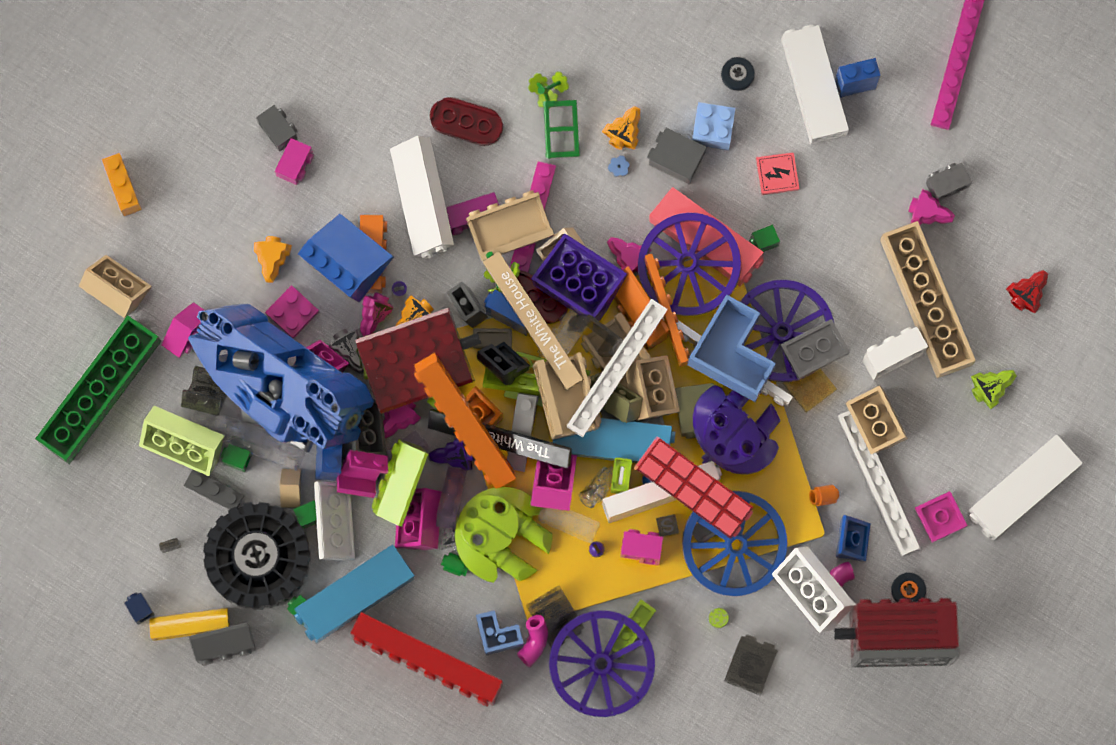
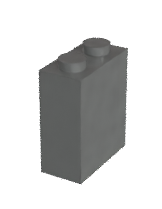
M665 128L664 132L660 131L656 138L657 146L655 149L651 148L647 156L649 158V165L690 184L706 153L707 147L671 129Z

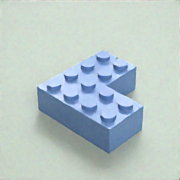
M726 295L688 360V366L754 402L759 397L776 365L775 362L744 346L758 322L760 312Z

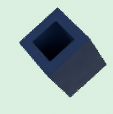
M133 593L124 602L135 623L138 625L155 615L142 593Z

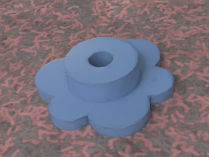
M618 156L611 159L608 170L613 172L616 177L619 175L626 176L628 174L627 168H629L630 164L626 162L624 156Z

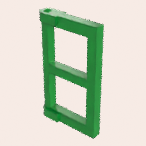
M577 100L543 101L546 158L580 157ZM572 106L573 126L550 127L549 107ZM573 131L574 151L551 152L550 132Z

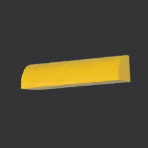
M228 608L150 618V638L153 641L188 637L229 627Z

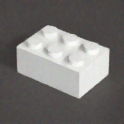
M908 327L900 332L901 335L896 338L894 335L884 340L882 345L877 346L875 344L867 349L868 352L865 353L863 363L873 381L924 355L928 345L917 327L913 329Z

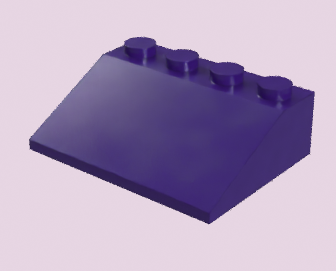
M564 233L531 280L535 287L588 322H591L589 320L599 322L607 312L627 273Z

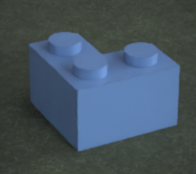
M495 610L476 615L486 656L524 646L519 624L499 629Z

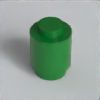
M449 552V555H444L441 565L444 566V571L459 577L460 575L466 576L468 568L462 562L459 555Z

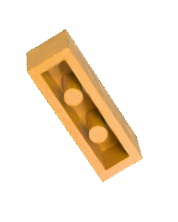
M120 153L102 159L123 216L142 210Z

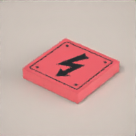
M794 152L756 157L761 195L799 190Z

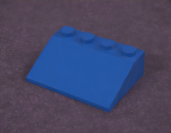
M338 214L309 238L298 253L300 257L357 302L363 299L394 258V256L342 214Z

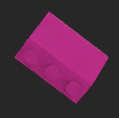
M429 488L415 489L402 527L396 525L395 548L414 550L438 549L442 491Z

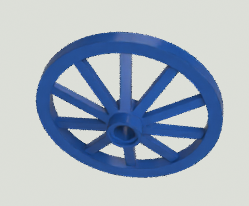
M732 491L747 503L757 504L767 514L743 534L744 520L740 525V532L737 536H732L730 539L699 515L692 512L683 531L682 550L688 569L704 587L722 595L743 596L762 589L775 578L772 573L782 564L786 557L787 534L781 517L768 502L748 492ZM772 519L778 538L747 541L765 523ZM698 522L725 540V542H691L696 523ZM737 539L740 540V547L733 549L732 542ZM778 545V550L773 564H770L747 547ZM725 548V550L700 568H697L691 549ZM744 553L769 569L763 577L752 583L743 556ZM730 554L720 585L711 582L702 574ZM737 556L747 586L726 587Z

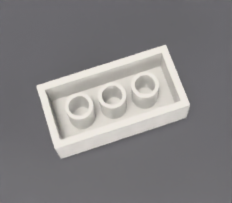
M808 546L795 548L772 573L819 633L832 631L856 605Z

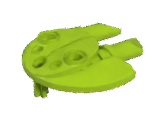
M511 487L490 488L471 498L461 510L455 526L456 549L465 566L480 579L494 583L498 578L497 568L499 567L518 581L530 577L537 571L512 553L511 549L507 547L516 534L518 536L522 535L549 554L552 545V533L532 520L533 517L531 516L540 515L543 507L531 506L532 496L528 493ZM496 503L503 505L504 510L502 513L495 511ZM474 535L481 536L482 543L480 545L473 543Z

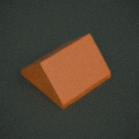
M475 386L467 395L466 400L482 423L496 426L503 419V413Z

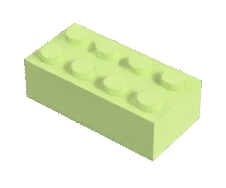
M153 406L144 419L139 446L210 476L219 462L224 435Z

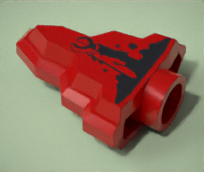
M1041 270L1034 273L1029 279L1022 278L1018 283H1011L1006 290L1012 297V305L1020 311L1027 309L1035 314L1041 306L1039 301L1043 297L1042 289L1047 283L1049 274Z

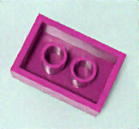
M571 454L570 467L568 468L537 460L531 506L570 511L577 455Z

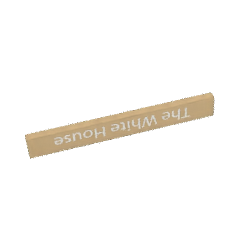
M500 252L483 261L484 266L566 391L583 381V378Z

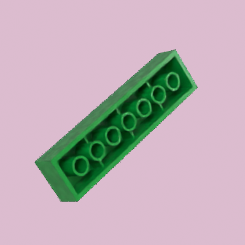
M127 315L36 436L35 440L70 465L162 342L160 338Z

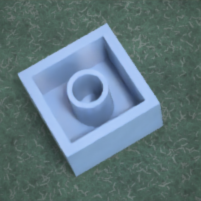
M698 102L692 140L706 147L729 150L735 108Z

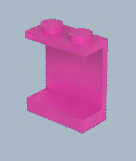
M350 450L341 467V474L336 478L337 492L374 498L376 495V480L379 474L388 473V456Z

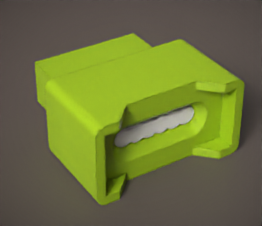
M615 458L611 493L619 494L629 489L631 459Z

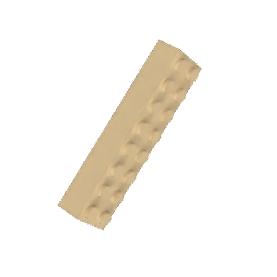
M918 221L882 234L881 244L914 324L928 345L926 353L937 379L973 366L976 360Z

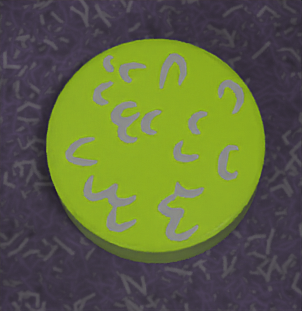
M716 608L710 612L709 622L715 628H722L728 622V614L724 609Z

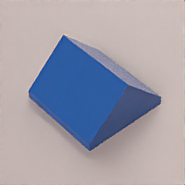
M843 515L840 521L836 558L866 561L871 523Z

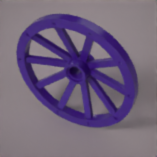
M681 213L661 221L646 236L639 252L638 273L645 292L657 303L658 301L648 279L647 268L644 262L645 255H648L653 242L677 258V260L659 261L660 267L678 266L664 277L666 284L681 273L673 303L670 305L671 311L677 315L696 316L708 313L718 308L725 296H731L735 290L741 273L740 250L730 231L716 219L700 213ZM689 221L701 222L691 248L688 251L680 223ZM675 225L682 254L658 238L664 230ZM706 225L715 228L723 235L722 238L695 254ZM728 242L733 261L699 260ZM686 259H693L692 266L684 267ZM699 266L733 267L727 286H723ZM695 272L722 293L705 304ZM688 274L699 304L697 307L678 306Z
M774 280L763 283L749 291L740 301L745 305L750 303L772 327L756 324L753 330L771 335L745 346L753 350L774 341L766 356L769 360L772 359L779 344H783L803 334L802 332H793L794 330L822 315L825 322L831 319L834 322L832 313L825 300L815 290L796 281ZM779 289L799 292L785 322H783ZM773 290L777 323L754 298L764 292ZM804 296L810 298L820 309L790 325ZM783 329L787 332V336L780 337L777 331ZM784 353L786 373L772 372L768 379L769 381L793 382L798 380Z
M591 611L572 619L557 634L550 651L549 672L554 688L570 707L589 716L610 717L630 710L646 695L655 673V655L648 636L632 619L613 611ZM597 619L616 620L618 623L602 652ZM591 620L596 653L572 632L575 627ZM623 625L629 627L638 636V641L609 655ZM568 635L591 659L558 655L561 644ZM643 645L647 666L613 662V660ZM599 658L606 660V666L603 669H599L596 666V661ZM557 661L590 665V667L561 683ZM612 668L646 672L639 690L636 692ZM594 672L581 702H577L564 688ZM606 674L610 675L632 698L619 706L613 707ZM599 675L601 676L607 709H595L586 706Z

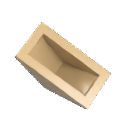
M282 469L280 478L281 508H297L301 506V469Z

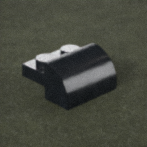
M505 342L497 346L490 344L477 352V360L504 385L513 384L516 377L529 371L530 365Z

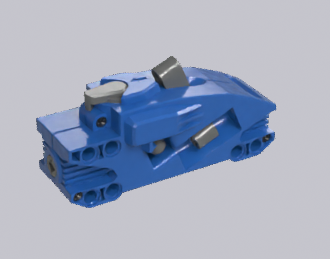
M248 303L199 311L197 315L201 322L198 326L200 328L197 329L199 333L190 335L188 340L213 381L242 409V418L245 422L260 424L269 435L279 442H289L306 453L310 452L313 443L322 449L358 440L361 433L358 427L362 419L361 415L364 414V410L371 408L374 403L365 383L348 372L342 373L268 322L265 314ZM222 350H227L228 354L219 355ZM296 356L295 364L290 366L288 358Z

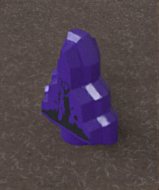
M457 438L454 439V442L447 443L444 448H437L429 453L430 461L439 464L448 463L450 466L460 467L462 470H472V461H475L473 455L469 456L464 448L466 446L463 441L459 442Z

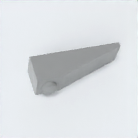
M518 393L512 425L513 432L532 436L539 396ZM508 452L507 460L513 469L525 472L527 457Z

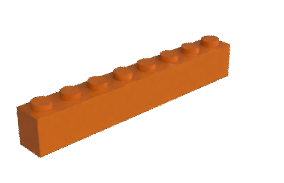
M433 353L416 363L414 375L419 383L423 382L425 385L424 390L428 397L434 398L437 410L445 414L446 417L444 419L450 428L454 427L456 430L454 433L459 442L463 441L466 446L464 448L469 456L473 455L475 458L474 463L479 471H484L487 483L489 485L493 484L495 488H501L516 479L513 467L437 355Z

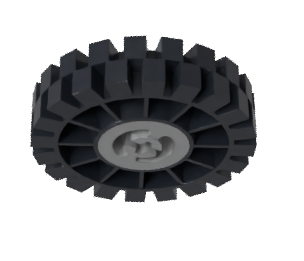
M250 502L244 503L239 508L233 507L228 510L227 515H221L215 521L216 525L214 528H210L207 534V543H204L203 553L205 554V559H203L207 577L223 598L230 603L236 604L238 607L263 610L265 607L273 608L279 606L280 602H286L293 597L292 594L296 590L299 591L304 584V578L307 577L309 572L311 551L309 550L306 534L290 513L288 514L284 509L276 505L270 506L269 503L259 502V504H253ZM260 542L267 545L265 549L255 545L256 550L260 554V562L263 564L267 556H270V559L265 566L253 569L247 566L249 562L258 566L257 560L253 557L255 554L252 547L248 549L247 555L243 554L250 544Z

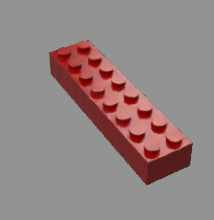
M362 612L350 633L356 644L362 647L368 645L373 652L381 656L385 653L389 655L388 657L391 661L397 664L403 662L408 669L416 673L420 670L424 672L426 678L432 681L438 679L442 681L443 686L451 690L455 687L459 689L461 695L467 698L473 696L477 698L478 703L486 707L489 704L494 705L503 687L502 680Z

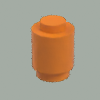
M832 484L814 487L809 492L810 502L816 506L835 504L839 498V491Z

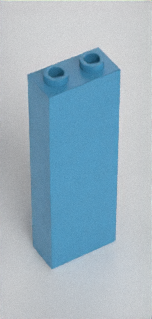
M601 418L600 427L595 431L585 433L584 437L577 434L553 439V443L572 448V455H577V457L612 461L617 457L631 459L632 463H638L656 437L670 445L675 442L676 432L672 431V426L631 421L625 423L620 420Z
M392 544L297 606L294 617L299 625L304 624L307 629L305 634L309 640H314L317 644L357 618L361 612H366L413 581L415 576Z

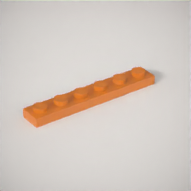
M653 254L645 255L644 262L657 301L668 309L663 318L669 328V336L679 366H686L690 354L688 348L683 346L684 336L682 330L677 329L676 323H678L676 313L671 311L670 305H672L670 295L665 293V279L658 272L660 269L659 261L657 258L654 259Z

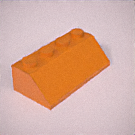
M628 266L622 270L627 273V276L614 299L618 304L616 307L619 313L621 312L628 320L627 322L632 328L650 302V299ZM661 319L644 346L647 351L667 339L669 328L663 319Z

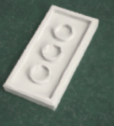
M314 482L319 559L355 560L351 494L338 493L336 482Z

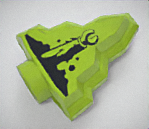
M1014 370L1001 371L998 374L992 372L986 374L977 373L971 376L975 386L972 389V393L979 403L984 401L992 409L999 404V399L1005 395V389L1012 385L1017 375Z

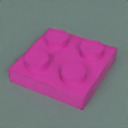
M291 285L268 308L265 314L294 339L319 313V310Z
M950 491L915 507L932 543L968 526Z

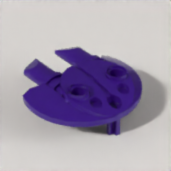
M717 385L706 390L697 400L693 412L694 432L699 445L705 452L701 457L703 459L702 463L705 464L713 461L719 467L736 474H753L768 466L775 458L779 448L776 441L769 439V435L780 423V418L772 403L754 422L751 417L748 418V414L742 411V407L749 400L748 398L734 390L725 396L722 388Z

